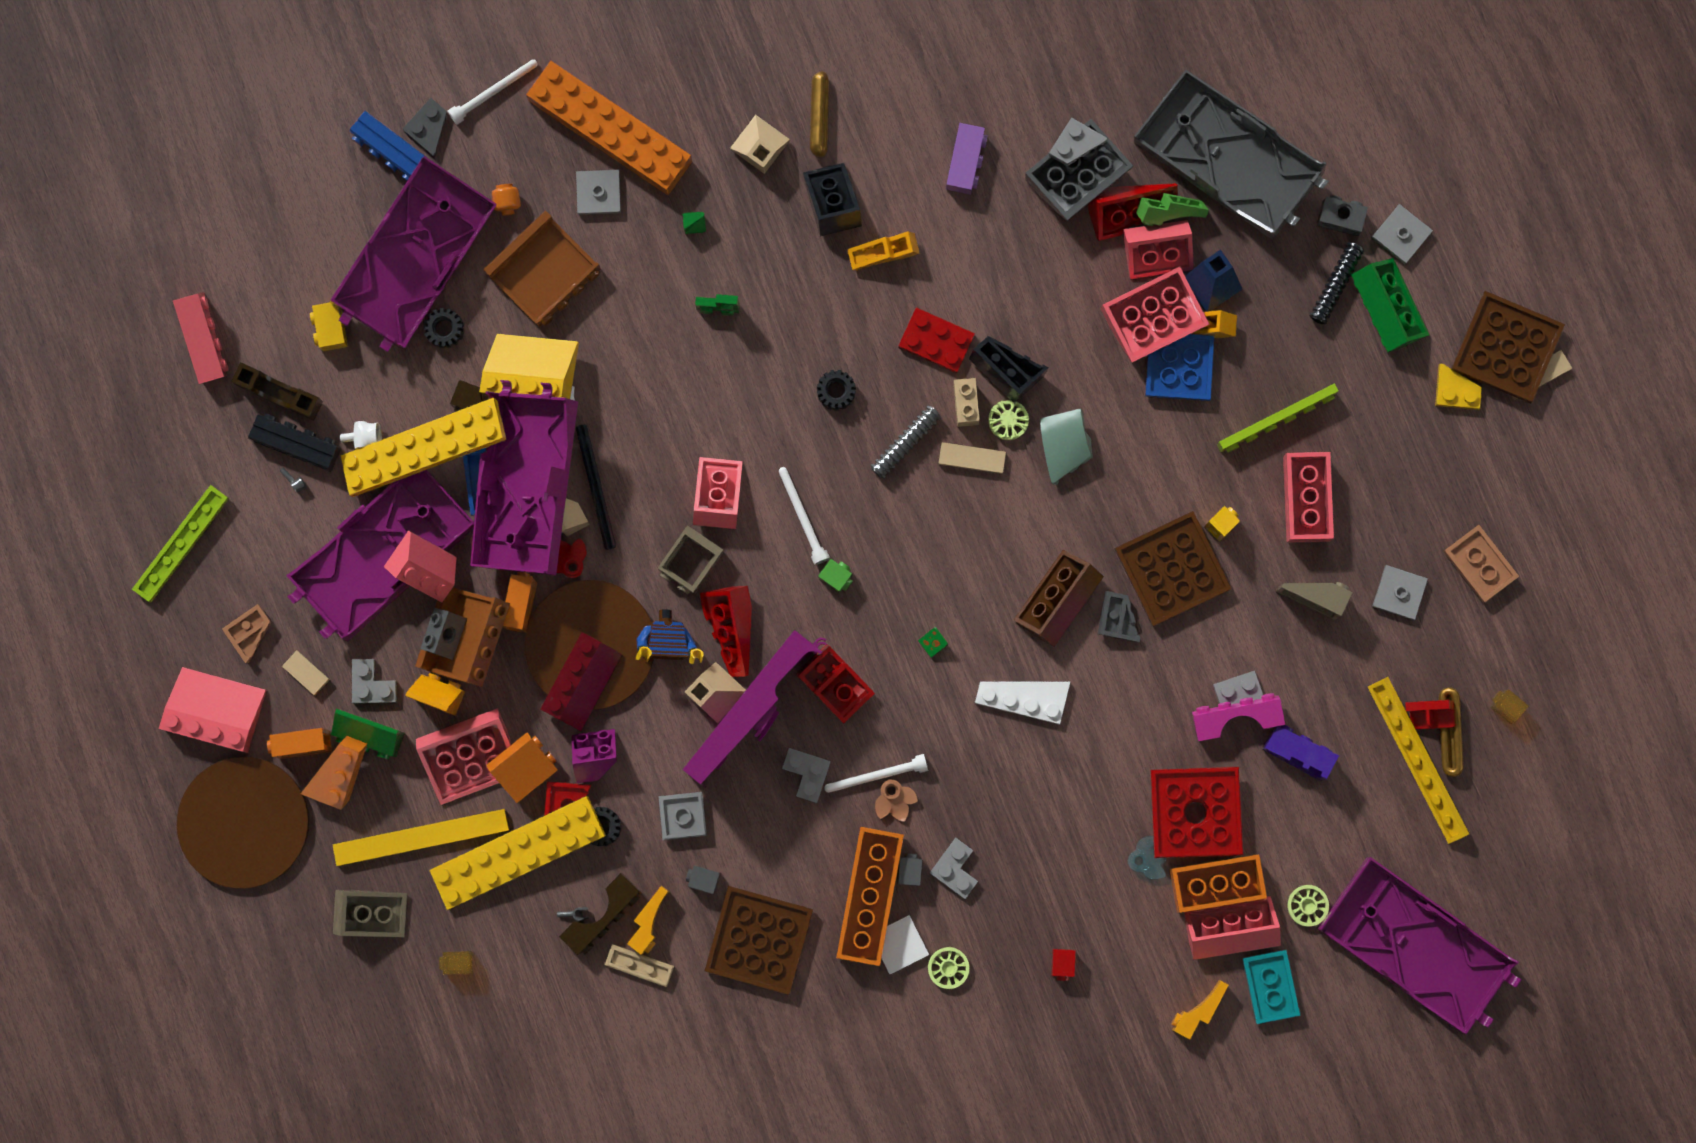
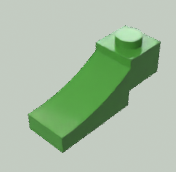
M1164 193L1161 201L1142 197L1136 213L1143 224L1162 226L1164 221L1179 217L1194 216L1206 218L1209 209L1201 200Z

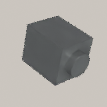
M905 854V858L900 857L898 884L920 886L922 859H918L917 854Z
M694 865L693 870H688L686 882H689L688 887L715 894L720 873Z

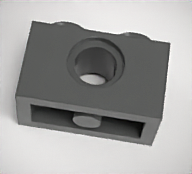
M1334 195L1325 197L1317 226L1359 236L1363 229L1368 207L1363 206L1358 201H1350V203L1342 201L1341 197ZM1338 211H1345L1348 215V218H1340L1338 216Z
M434 608L420 649L453 660L467 618Z

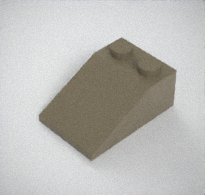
M1336 582V584L1283 583L1276 590L1277 593L1333 620L1342 616L1353 593L1348 590L1349 587L1340 582Z
M335 890L333 934L339 936L404 937L407 893Z

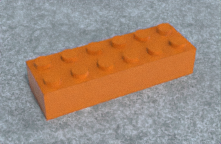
M860 827L836 958L880 966L903 843V834Z

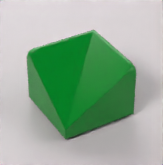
M704 212L683 214L685 234L706 232Z

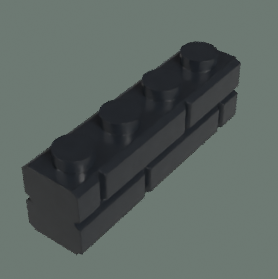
M266 413L264 417L257 415L248 436L249 440L331 472L341 450L336 445L337 441L325 437L324 440L316 437L317 433L307 429L301 432L296 430V425L287 421L283 425L276 422V417Z

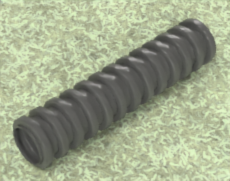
M927 406V410H923L921 412L922 415H918L917 420L912 421L913 424L908 426V430H904V434L899 435V439H895L893 445H889L890 449H886L884 451L885 454H881L880 459H876V463L870 465L876 475L885 479V475L891 472L890 469H894L895 464H899V460L904 459L905 454H909L908 450H912L914 448L913 445H917L918 440H922V436L928 434L927 431L932 429V425H936V421L942 419L941 415L932 406Z

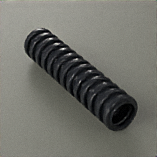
M1348 242L1346 244L1347 248H1344V254L1340 256L1341 260L1337 261L1338 266L1334 267L1335 272L1331 273L1332 277H1329L1327 280L1329 283L1325 284L1326 289L1322 290V295L1318 297L1319 301L1315 303L1316 307H1313V312L1309 315L1313 321L1319 324H1327L1328 321L1326 319L1331 316L1329 313L1333 312V307L1337 305L1336 301L1340 299L1339 295L1343 293L1342 289L1346 287L1345 283L1349 282L1348 278L1352 276L1351 272L1355 270L1354 266L1358 265L1357 260L1361 259L1360 254L1364 253L1363 248L1356 243Z

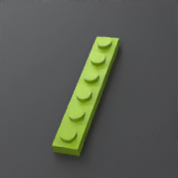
M1335 383L1219 441L1217 446L1220 452L1225 450L1228 453L1239 448V443L1245 440L1249 443L1257 439L1258 433L1265 430L1267 434L1278 428L1276 424L1282 421L1287 424L1297 418L1296 414L1302 411L1304 414L1316 409L1315 405L1323 402V404L1329 403L1335 399L1334 395L1338 392Z
M210 485L132 590L151 603L230 498Z

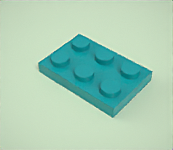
M1287 950L1242 958L1256 1024L1300 1016Z

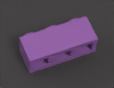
M959 123L946 190L971 195L972 188L977 189L979 176H975L976 169H981L983 161L980 150L981 147H986L988 135H984L985 128Z

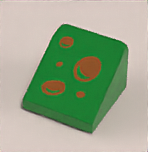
M936 627L918 640L930 658L948 646V642Z

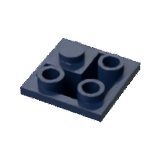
M1221 249L1201 262L1185 276L1196 299L1205 312L1212 311L1242 290L1233 266Z

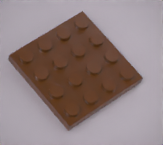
M1484 291L1451 369L1531 404L1565 324Z
M1193 511L1115 548V552L1152 627L1231 590L1226 576Z
M728 886L705 971L790 995L813 909Z

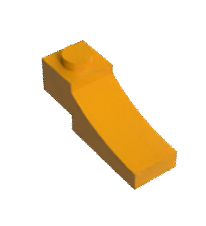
M909 231L847 249L852 270L855 271L920 254L915 233Z
M663 886L657 890L634 920L641 927L627 944L640 955H643L644 952L648 954L656 944L653 941L656 938L653 935L655 918L663 900L669 893Z
M1218 980L1210 994L1198 1006L1188 1012L1182 1011L1181 1014L1177 1013L1171 1023L1174 1026L1172 1030L1187 1039H1191L1199 1021L1209 1024L1229 985Z

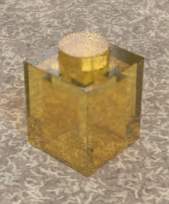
M1509 689L1503 692L1499 691L1492 698L1494 703L1491 708L1510 724L1515 723L1529 707Z
M472 951L443 952V957L439 958V968L443 970V975L473 973Z

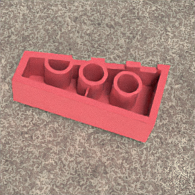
M197 293L173 300L198 383L201 384L227 376L226 371H229L225 358L222 359L220 352L222 346L219 338L216 337V328L209 312L205 293Z

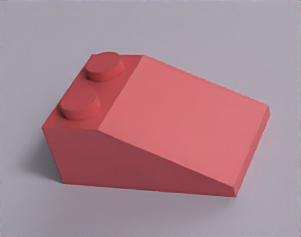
M699 457L693 525L736 529L742 461Z

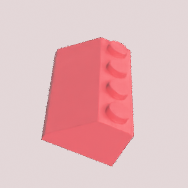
M1268 896L1266 899L1184 912L1189 945L1194 960L1281 946L1280 925L1271 896Z

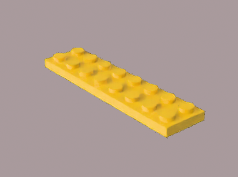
M491 398L341 455L349 495L352 497L358 496L505 441L506 436L498 401L495 398Z
M586 796L429 871L446 909L450 910L595 842L606 835L589 797Z

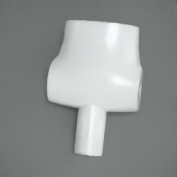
M365 421L355 422L353 433L340 435L342 443L354 441L355 450L382 440L380 424L367 423Z

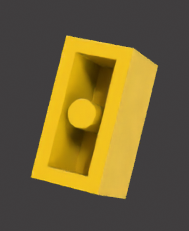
M330 302L313 305L310 320L312 325L316 327V333L313 334L315 345L319 346L322 351L348 347L345 325L339 321L343 314L342 310Z

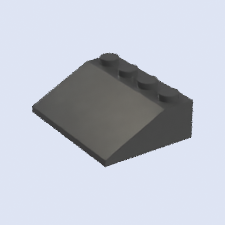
M1092 119L1084 125L1107 138L1105 144L1092 149L1090 153L1079 157L1069 166L1064 165L1048 154L1025 173V181L1066 221L1070 220L1133 168L1130 161Z

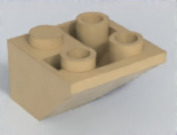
M755 115L730 149L765 174L790 139Z
M566 498L562 532L569 536L590 524L580 505Z
M715 662L693 682L685 693L714 721L719 723L746 690Z

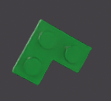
M716 294V298L696 297L695 306L697 310H700V313L712 314L713 311H721L722 315L732 316L734 313H739L740 303L738 296Z

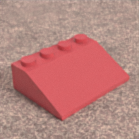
M1180 267L1103 304L1100 308L1110 329L1131 363L1209 325Z
M182 667L165 706L159 729L248 753L266 690Z
M498 708L416 739V750L440 805L498 784L499 782L490 773L486 765L512 745Z

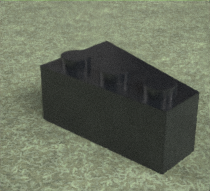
M987 336L973 349L969 360L1015 404L1045 376L1049 367L1041 366L1030 360V357L1022 356L1013 351V348Z

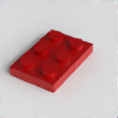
M916 307L898 348L958 373L975 333Z

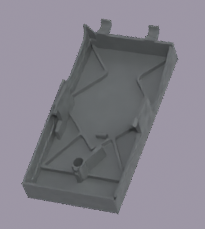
M1187 70L1184 71L1134 136V143L1272 240L1286 223L1291 226L1297 224L1300 217L1294 216L1293 213L1313 187L1317 186L1320 189H1324L1329 180L1322 178L1326 167L1325 161H1317L1281 137L1275 128Z

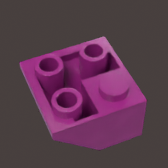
M615 729L572 735V764L576 782L583 783L599 780L617 761Z

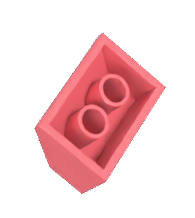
M1188 220L1164 223L1162 226L1153 225L1124 229V244L1130 279L1162 275L1178 267L1181 268L1182 272L1194 269L1192 232Z
M408 530L384 567L398 580L443 602L455 584L457 557Z

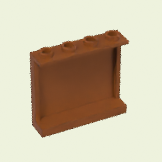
M545 210L483 270L540 328L542 325H548L554 318L552 315L558 310L562 311L569 304L568 300L573 295L578 296L584 290V285L589 280L591 282L599 276L601 268Z
M453 587L443 602L437 600L435 608L467 618L454 658L451 660L420 650L415 667L482 687L510 603L495 597L490 598Z

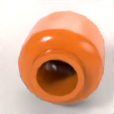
M513 184L497 185L496 189L491 192L492 201L496 203L494 210L502 212V216L515 214L514 210L521 207L519 190L517 187H513Z

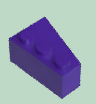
M1286 725L1273 728L1262 750L1319 781L1328 778L1339 755L1333 753L1332 750L1325 746L1313 743L1312 739L1304 735L1298 736L1292 733L1293 729Z

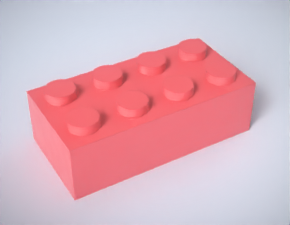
M1330 452L1286 453L1283 456L1286 542H1330L1334 539Z

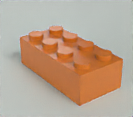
M1259 854L1169 869L1177 913L1267 898Z

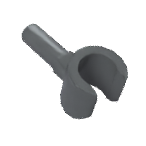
M285 468L280 469V472L288 479L296 492L307 488L301 477L295 480Z
M587 907L575 908L574 911L557 912V917H574L576 921L587 920L589 917L584 918L582 910L589 909Z

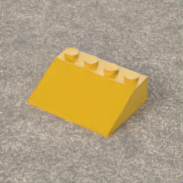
M497 334L482 372L479 392L490 398L486 391L500 393L503 388L500 380H509L512 383V393L541 395L543 392L541 383H550L553 388L552 397L570 399L579 342Z

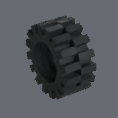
M448 308L433 310L434 313H429L427 315L429 318L424 321L425 336L433 345L440 348L456 346L458 341L462 340V334L465 332L461 317ZM443 320H447L452 324V331L447 336H440L436 331L437 324Z
M830 370L829 373H824V376L819 379L817 394L819 401L822 402L824 407L826 406L830 410L835 409V411L843 410L846 406H850L855 398L856 386L853 378L847 372ZM834 382L841 383L845 388L843 396L839 398H833L828 393V387Z
M596 807L594 810L598 819L604 818L608 821L609 831L605 834V837L590 844L599 847L608 846L619 837L621 821L613 810L606 807Z

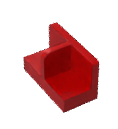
M1454 701L1405 702L1406 711L1410 712V720L1415 729L1455 727Z

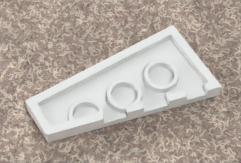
M980 682L975 703L1060 725L1070 682Z

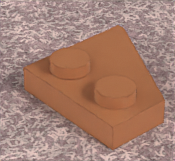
M257 604L222 628V630L247 664L253 657L272 622L262 607Z

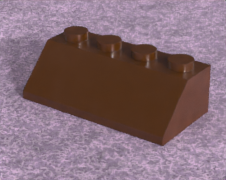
M1062 550L1013 620L1040 640L1055 647L1104 576L1090 563Z

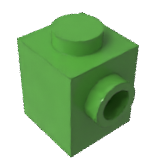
M832 559L829 560L818 576V579L839 594L842 590L847 591L853 582L850 579L852 577V573L849 572L851 568L841 561L838 564Z

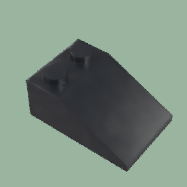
M844 163L803 173L820 237L862 226L860 208Z

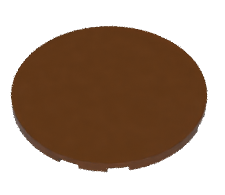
M582 580L564 585L549 594L538 605L529 621L525 635V656L530 673L538 686L548 695L581 632L623 654L593 710L615 706L632 696L640 688L652 668L654 659H649L648 662L642 656L639 660L636 659L638 653L636 640L643 628L651 623V620L641 603L628 591L615 584L599 580Z
M253 757L225 759L203 770L186 789L177 814L179 843L191 866L206 879L230 888H254L269 883L283 875L300 856L309 830L307 803L296 781L277 765Z

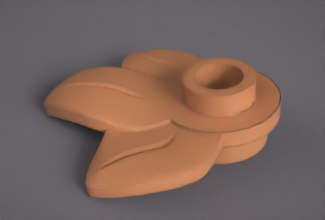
M887 780L882 784L881 795L875 802L877 816L881 819L890 813L896 819L905 821L909 812L908 804H914L918 799L911 788L902 787L896 780ZM891 786L896 789L893 795L887 792V789Z

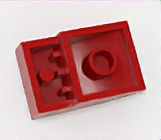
M825 645L821 649L822 653L814 655L796 673V676L842 723H845L875 693L829 645Z

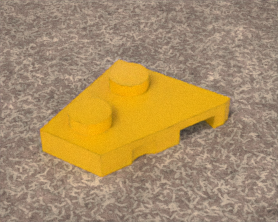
M1439 364L1435 406L1479 410L1482 387L1448 366Z

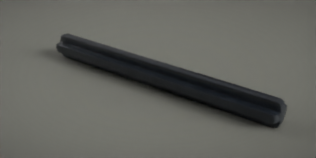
M586 424L576 427L577 437L604 548L611 550L616 548V543L588 427Z

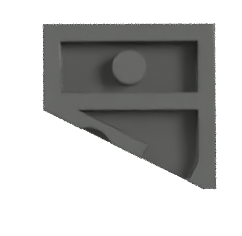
M430 98L404 126L403 131L435 157L448 113L436 101Z

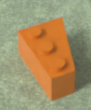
M346 736L301 794L341 810L350 800L367 743Z

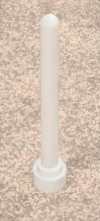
M529 61L463 106L452 107L448 110L450 117L458 125L464 121L463 118L466 117L468 112L536 68L538 65L537 61Z
M782 467L779 469V474L813 550L811 552L814 565L826 562L830 559L827 550L820 546L787 469Z
M921 754L915 756L916 758L912 759V762L825 785L824 789L829 793L912 770L915 772L919 771L920 773L926 772L928 768L925 756Z

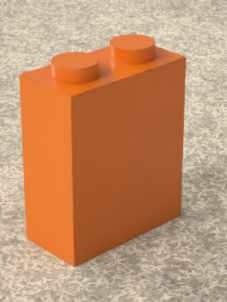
M517 572V575L511 574L505 601L510 603L503 624V628L506 630L521 633L527 632L537 588V582L529 573Z
M324 728L269 735L270 740L267 741L268 753L278 759L332 752L330 730Z
M528 732L486 765L490 773L516 803L558 770L554 764L556 759L549 751L545 753L541 749L544 746L536 735L532 738Z

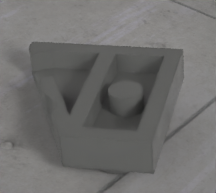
M1109 591L1105 592L1098 635L1140 642V636L1137 634L1134 623L1136 622L1134 614L1130 609L1131 604L1128 595Z

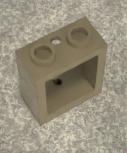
M687 525L659 565L660 576L668 582L672 580L679 584L677 588L688 595L691 592L695 595L723 555L724 550ZM688 538L714 555L693 586L667 569Z

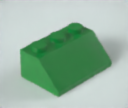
M336 709L331 735L336 736V741L340 743L346 736L367 743L365 752L373 749L378 751L377 756L389 760L390 756L397 757L405 733Z

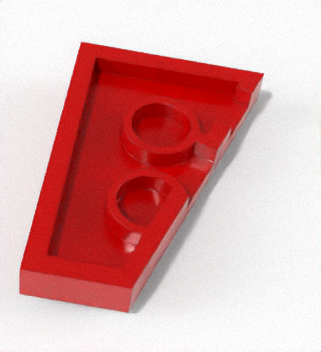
M547 782L544 816L586 797L592 785Z

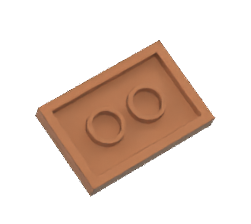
M1477 525L1443 551L1483 603L1519 577L1480 525Z

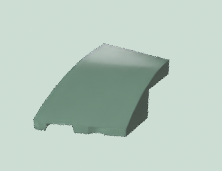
M1081 408L1040 418L1047 467L1053 485H1056L1064 475L1074 472L1081 464H1085L1093 458L1091 438L1085 432L1084 413Z

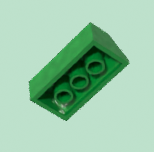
M1394 258L1371 263L1352 274L1354 285L1361 294L1363 304L1368 309L1372 323L1377 329L1382 345L1386 348L1387 352L1398 350L1429 336V332Z

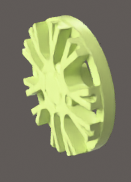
M1010 400L1001 401L991 409L988 423L991 431L998 438L1014 440L1021 437L1027 430L1029 416L1022 404L1018 402L1014 404ZM1004 405H1011L1010 410H1006ZM1016 406V407H1018V408H1017V410H1016L1015 413H1014V412H1012V410H1013V408ZM1022 411L1024 416L1018 417L1017 413ZM993 413L999 415L1000 418L992 419ZM1017 420L1025 421V424L1018 423ZM1000 422L999 425L993 427V424ZM1015 426H1019L1022 429L1018 434L1014 429ZM1001 427L1006 429L1004 435L997 432ZM1008 429H1012V436H1008Z
M1303 885L1296 888L1290 894L1287 908L1289 915L1296 923L1302 926H1315L1326 918L1329 911V901L1326 894L1320 888L1313 885ZM1306 889V897H1302L1299 891ZM1313 889V895L1309 897L1310 890ZM1318 893L1323 897L1320 901L1315 900V896ZM1294 895L1301 899L1300 902L1293 898ZM1291 903H1297L1299 907L1292 910ZM1325 903V907L1317 908V904ZM1300 910L1302 913L1295 917L1294 914ZM1316 910L1324 912L1321 918L1315 914ZM1304 914L1307 915V923L1300 921ZM1309 914H1313L1315 922L1311 921Z
M952 947L941 948L929 960V976L941 988H956L967 979L969 962L960 950ZM948 951V958L943 959L941 952ZM952 951L956 952L954 960L950 959ZM961 955L965 962L957 964L956 959ZM936 956L942 960L941 964L934 959ZM932 964H938L940 969L932 971ZM957 966H966V970H957ZM941 971L942 975L935 979L934 975ZM957 972L964 975L961 981L955 977ZM944 976L948 979L947 985L939 983ZM949 977H954V985H951Z

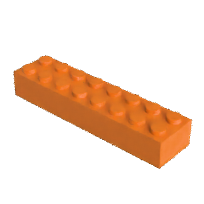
M553 61L548 63L526 94L530 103L666 195L671 193L693 162L689 153Z

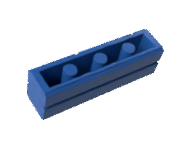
M366 111L362 113L358 121L350 128V132L353 135L351 139L361 147L365 144L370 148L368 152L377 159L382 157L387 161L385 165L394 172L397 169L402 172V178L406 181L424 156Z

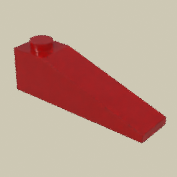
M1172 183L1108 187L1088 204V211L1098 241L1120 236L1124 233V229L1142 224L1141 219L1136 213L1141 198L1161 201L1164 193L1177 196L1178 185Z
M732 586L701 592L700 598L703 614L706 621L710 620L714 632H712L714 640L718 639L722 648L720 654L729 675L732 677L748 676L752 614L748 586Z

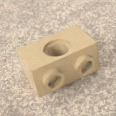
M976 378L954 380L957 427L979 425Z

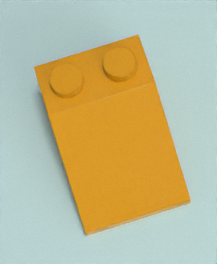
M431 673L428 676L421 675L406 692L405 696L455 716L465 694V691L460 689V684L450 680L448 684L440 682L441 677Z

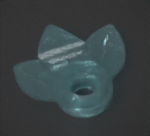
M1146 836L1138 841L1136 850L1130 853L1128 865L1133 871L1142 872L1147 878L1160 879L1166 876L1161 864L1167 858H1154L1153 836ZM1136 857L1142 858L1143 862L1141 865L1135 863Z

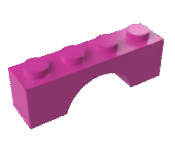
M1274 693L1262 695V699L1243 698L1239 700L1240 703L1236 704L1223 702L1219 703L1218 707L1209 708V706L1198 707L1196 711L1192 712L1198 741L1220 737L1224 725L1230 719L1237 716L1252 717L1261 724L1263 729L1285 725L1281 699L1278 695L1274 696Z

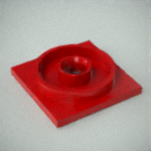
M1239 767L1150 770L1154 858L1243 855ZM1198 802L1205 807L1206 817L1201 823L1194 824L1187 820L1185 809L1188 804Z

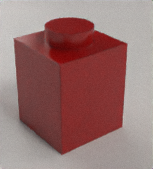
M1052 949L1051 976H1056L1058 981H1069V977H1075L1076 950Z

